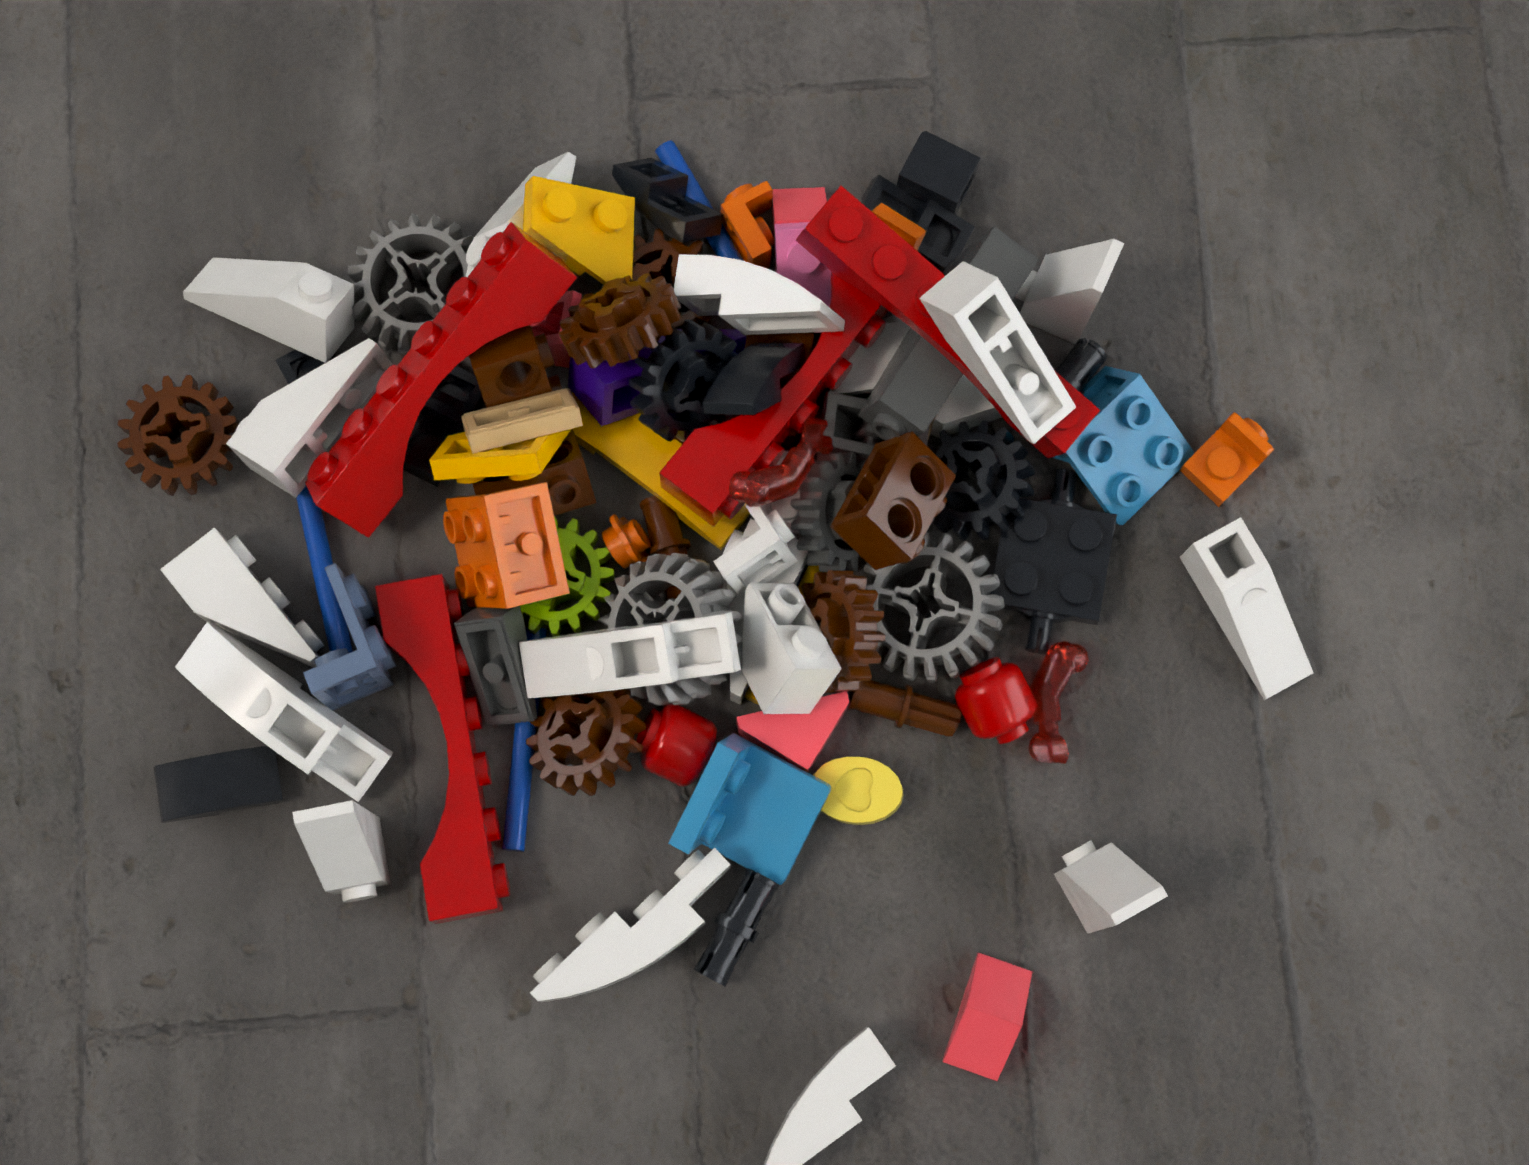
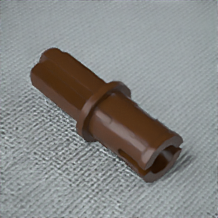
M656 496L642 500L639 505L643 511L652 545L647 550L648 555L687 554V549L691 547L690 540L683 539L676 512ZM674 585L664 590L666 601L676 599L682 591Z
M874 680L859 681V690L851 691L848 710H857L895 721L894 726L899 729L903 724L949 737L954 735L960 723L961 710L957 704L913 692V686L908 684L902 689Z

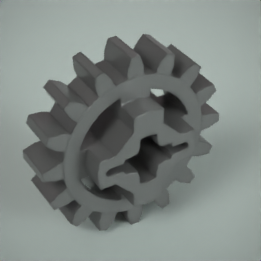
M853 452L817 454V461H807L804 464L807 478H796L795 481L797 488L800 490V497L791 499L790 505L798 510V518L791 523V529L798 530L801 534L796 545L797 549L809 550L806 563L809 566H819V572H828V570L856 572L858 571V563H867L830 527L866 460H856V453Z

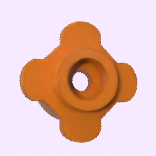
M616 514L610 516L609 520L612 526L602 531V538L616 562L624 569L630 567L629 564H634L638 561L646 562L649 556L646 549L651 547V543L642 526L635 519L628 521L624 516L620 519Z

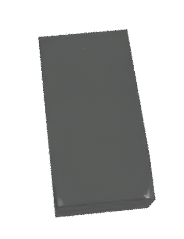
M520 606L508 609L479 607L469 611L454 624L467 660L469 673L486 726L535 721L538 718L535 698L527 697L519 642L527 641L525 623Z

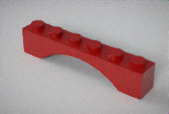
M841 185L796 238V241L837 277L881 304L928 341L977 387L1006 423L1024 437L948 344L919 299L944 278L945 275ZM1057 372V376L1076 405V408L1035 444L1031 443L1047 458L1064 454L1100 411L1098 407Z
M512 222L503 232L493 235L482 250L480 262L468 277L460 278L451 287L446 297L445 306L434 320L425 322L416 331L411 342V349L398 365L390 366L382 374L373 397L363 409L355 410L348 417L339 440L329 452L321 453L312 463L305 484L315 505L369 538L403 496V466L408 440L420 411L437 385L459 362L484 344L515 329L542 322L577 278L558 256Z
M831 272L830 308L845 320L844 331L821 333L816 347L800 371L781 389L782 401L755 415H740L720 424L694 429L659 472L661 488L713 527H715L723 515L732 519L739 512L750 495V492L745 489L758 472L764 476L770 473L785 451L780 446L793 429L801 433L809 425L819 409V406L814 402L827 387L835 391L841 385L853 367V364L848 361L860 345L869 349L887 324L882 319L888 312L885 307L837 277L833 272Z
M442 574L377 585L375 589L383 639L398 656L413 668L424 682L439 712L447 741L449 778L445 808L435 837L420 863L429 922L440 924L503 912L501 898L510 897V885L505 863L495 864L492 842L501 840V832L496 808H486L483 786L491 785L492 779L486 751L477 753L473 731L482 729L481 712L477 696L467 697L464 676L470 675V670L461 644L458 643L454 624L464 616L459 589H449V584Z

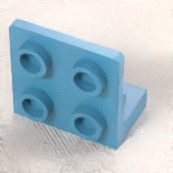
M1105 366L1082 390L1084 391V396L1098 407L1100 411L1064 454L1054 456L1053 458L1070 463L1105 513L1117 514L1115 524L1124 525L1181 469L1184 463L1194 454V451L1140 374Z
M733 733L717 743L668 844L686 854H690L701 844L712 850L716 848L721 855L782 885L786 881L831 792V786L825 781Z

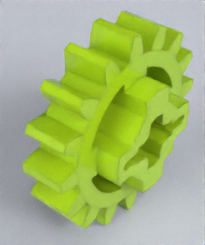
M555 516L554 519L570 594L520 606L523 618H530L528 625L530 633L536 634L544 624L549 625L553 637L560 636L561 626L569 624L575 633L582 632L579 619L584 615L597 621L600 615L594 604L596 601L606 602L603 597L611 594L606 588L602 587V583H609L615 580L614 569L600 566L611 558L608 548L593 549L599 539L597 532L591 530L580 536V526L577 519L572 518L567 524L566 529L559 528ZM577 550L588 560L591 566V578L586 576L584 572L576 570L574 562ZM570 599L579 601L568 609L555 611L557 605Z

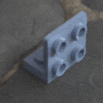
M336 563L326 566L325 571L357 650L349 653L346 648L328 652L315 660V668L303 672L311 694L332 711L393 686L394 683L388 670L397 666L391 648L386 644L383 636H380L375 625L370 626L368 619L376 616V612L365 586H360L354 573L346 576Z

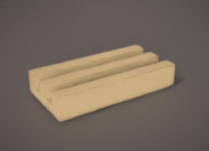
M567 388L464 413L461 416L472 454L583 426L579 407L570 389Z

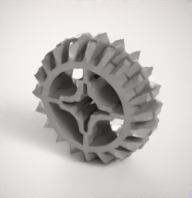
M413 213L408 220L409 227L402 229L396 220L390 218L388 228L391 233L384 237L380 232L371 230L369 236L375 247L370 249L357 246L355 253L363 264L348 266L347 273L350 279L356 282L354 283V302L356 304L352 307V315L355 321H365L362 331L367 338L371 339L379 336L378 344L382 350L388 352L398 343V351L402 358L411 349V342L416 331L425 323L405 321L416 314L422 313L435 318L446 304L443 294L448 285L453 282L451 276L459 269L463 271L464 277L467 273L466 254L474 236L469 235L461 238V227L455 221L443 230L441 219L435 214L429 219L426 227L421 226L418 215ZM421 252L434 253L432 256L422 260L412 259L408 256ZM391 267L398 279L394 287L387 292L390 298L379 306L380 284L384 275ZM407 274L416 283L423 281L424 286L428 281L434 300L426 291L418 293L416 288L413 292Z
M926 532L924 536L925 545L918 556L912 561L874 570L867 563L864 571L874 580L873 585L866 583L865 590L877 591L878 596L873 604L874 611H884V618L877 623V631H881L886 637L885 641L878 642L876 649L880 656L889 651L884 659L883 667L887 671L893 672L904 660L903 675L907 680L913 681L918 674L920 665H923L926 679L928 682L934 683L938 679L939 665H945V669L951 678L959 676V669L954 661L962 656L969 666H977L979 661L970 650L975 644L983 650L991 651L994 644L982 631L983 629L1000 631L1003 624L1001 619L987 614V612L1004 608L1005 604L1002 596L986 595L1000 586V581L996 574L980 577L990 565L984 555L976 557L968 563L973 552V547L969 542L964 541L954 553H951L953 538L950 534L943 533L939 538L936 548L932 547L931 536ZM931 566L930 569L925 570L922 580L917 585L909 588L896 586L895 589H892L895 583L908 572L920 567ZM948 569L960 574L970 584L973 593V609L963 607L960 602L946 597L948 583L945 578ZM934 594V598L942 609L936 615L930 611L932 617L923 619L922 614L914 605H917L921 599L926 602L925 597L933 596ZM885 605L895 607L898 612L910 616L909 633L911 634L909 646L900 643L890 635L885 620ZM966 625L964 630L951 642L938 648L926 649L927 644H931L935 633L940 628Z
M672 553L671 555L654 554L648 556L646 562L638 561L635 564H629L630 575L614 578L619 594L612 593L603 597L611 607L610 615H605L598 620L608 626L609 629L732 612L733 623H736L744 616L738 611H730L729 606L738 594L730 589H722L725 579L719 572L710 571V563H706L702 559H692L687 554ZM673 585L682 591L676 599H669L668 601H663L659 596L664 590ZM735 633L736 643L738 644L743 638ZM725 674L682 679L673 683L631 688V695L639 699H648L649 702H653L655 705H668L670 703H673V705H686L689 702H693L694 698H704L707 695H711V685H720L721 682L727 681Z

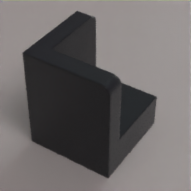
M923 131L899 173L897 186L923 203L932 199L956 214L975 179L981 158L936 135Z

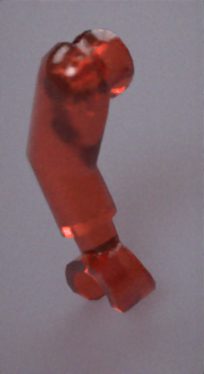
M808 417L804 425L801 442L797 447L790 449L780 465L755 470L751 473L748 471L736 472L729 483L731 498L737 502H745L749 507H760L795 495L815 463L813 458L815 454H829L833 450L832 438L823 435L828 427V421Z
M1067 641L1053 644L1030 685L1038 705L1037 711L1033 715L1034 725L1038 726L1039 733L1032 736L1028 749L1032 758L1038 762L1067 763L1069 757L1067 744L1058 730V722L1062 721L1059 698L1072 674L1082 672L1088 664V653L1080 644Z

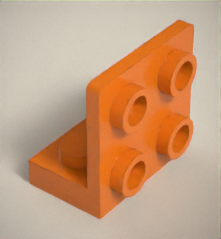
M547 482L489 494L456 496L446 499L447 511L443 515L444 530L449 542L455 544L459 566L455 568V583L459 589V594L462 598L466 599L469 607L508 609L570 594Z

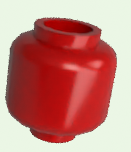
M993 657L980 662L975 667H970L959 676L962 683L955 691V699L975 737L979 739L996 737L999 744H1005L1028 732L1029 728L1026 722L1037 711L1038 705L1017 664L1013 662L1002 663L999 657Z
M672 703L660 711L652 709L644 720L646 730L638 733L636 741L643 746L640 753L641 765L648 772L682 787L689 786L703 774L717 745L715 744L717 728L710 719L680 705H673Z

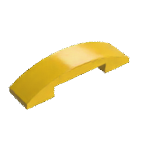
M572 393L579 407L583 426L573 428L577 442L593 455L597 452L676 512L678 519L721 550L729 541L735 529L738 530L750 515L746 508L750 501L747 499L732 519L723 515L715 527L711 526L661 488L659 472L680 448L682 443L675 438L671 442L667 441L643 425L638 420L641 413L601 427L577 396Z

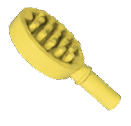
M842 757L833 759L823 764L813 774V776L831 786V792L821 812L831 819L842 823L868 825L883 821L898 810L903 800V788L898 776L888 766L870 758Z

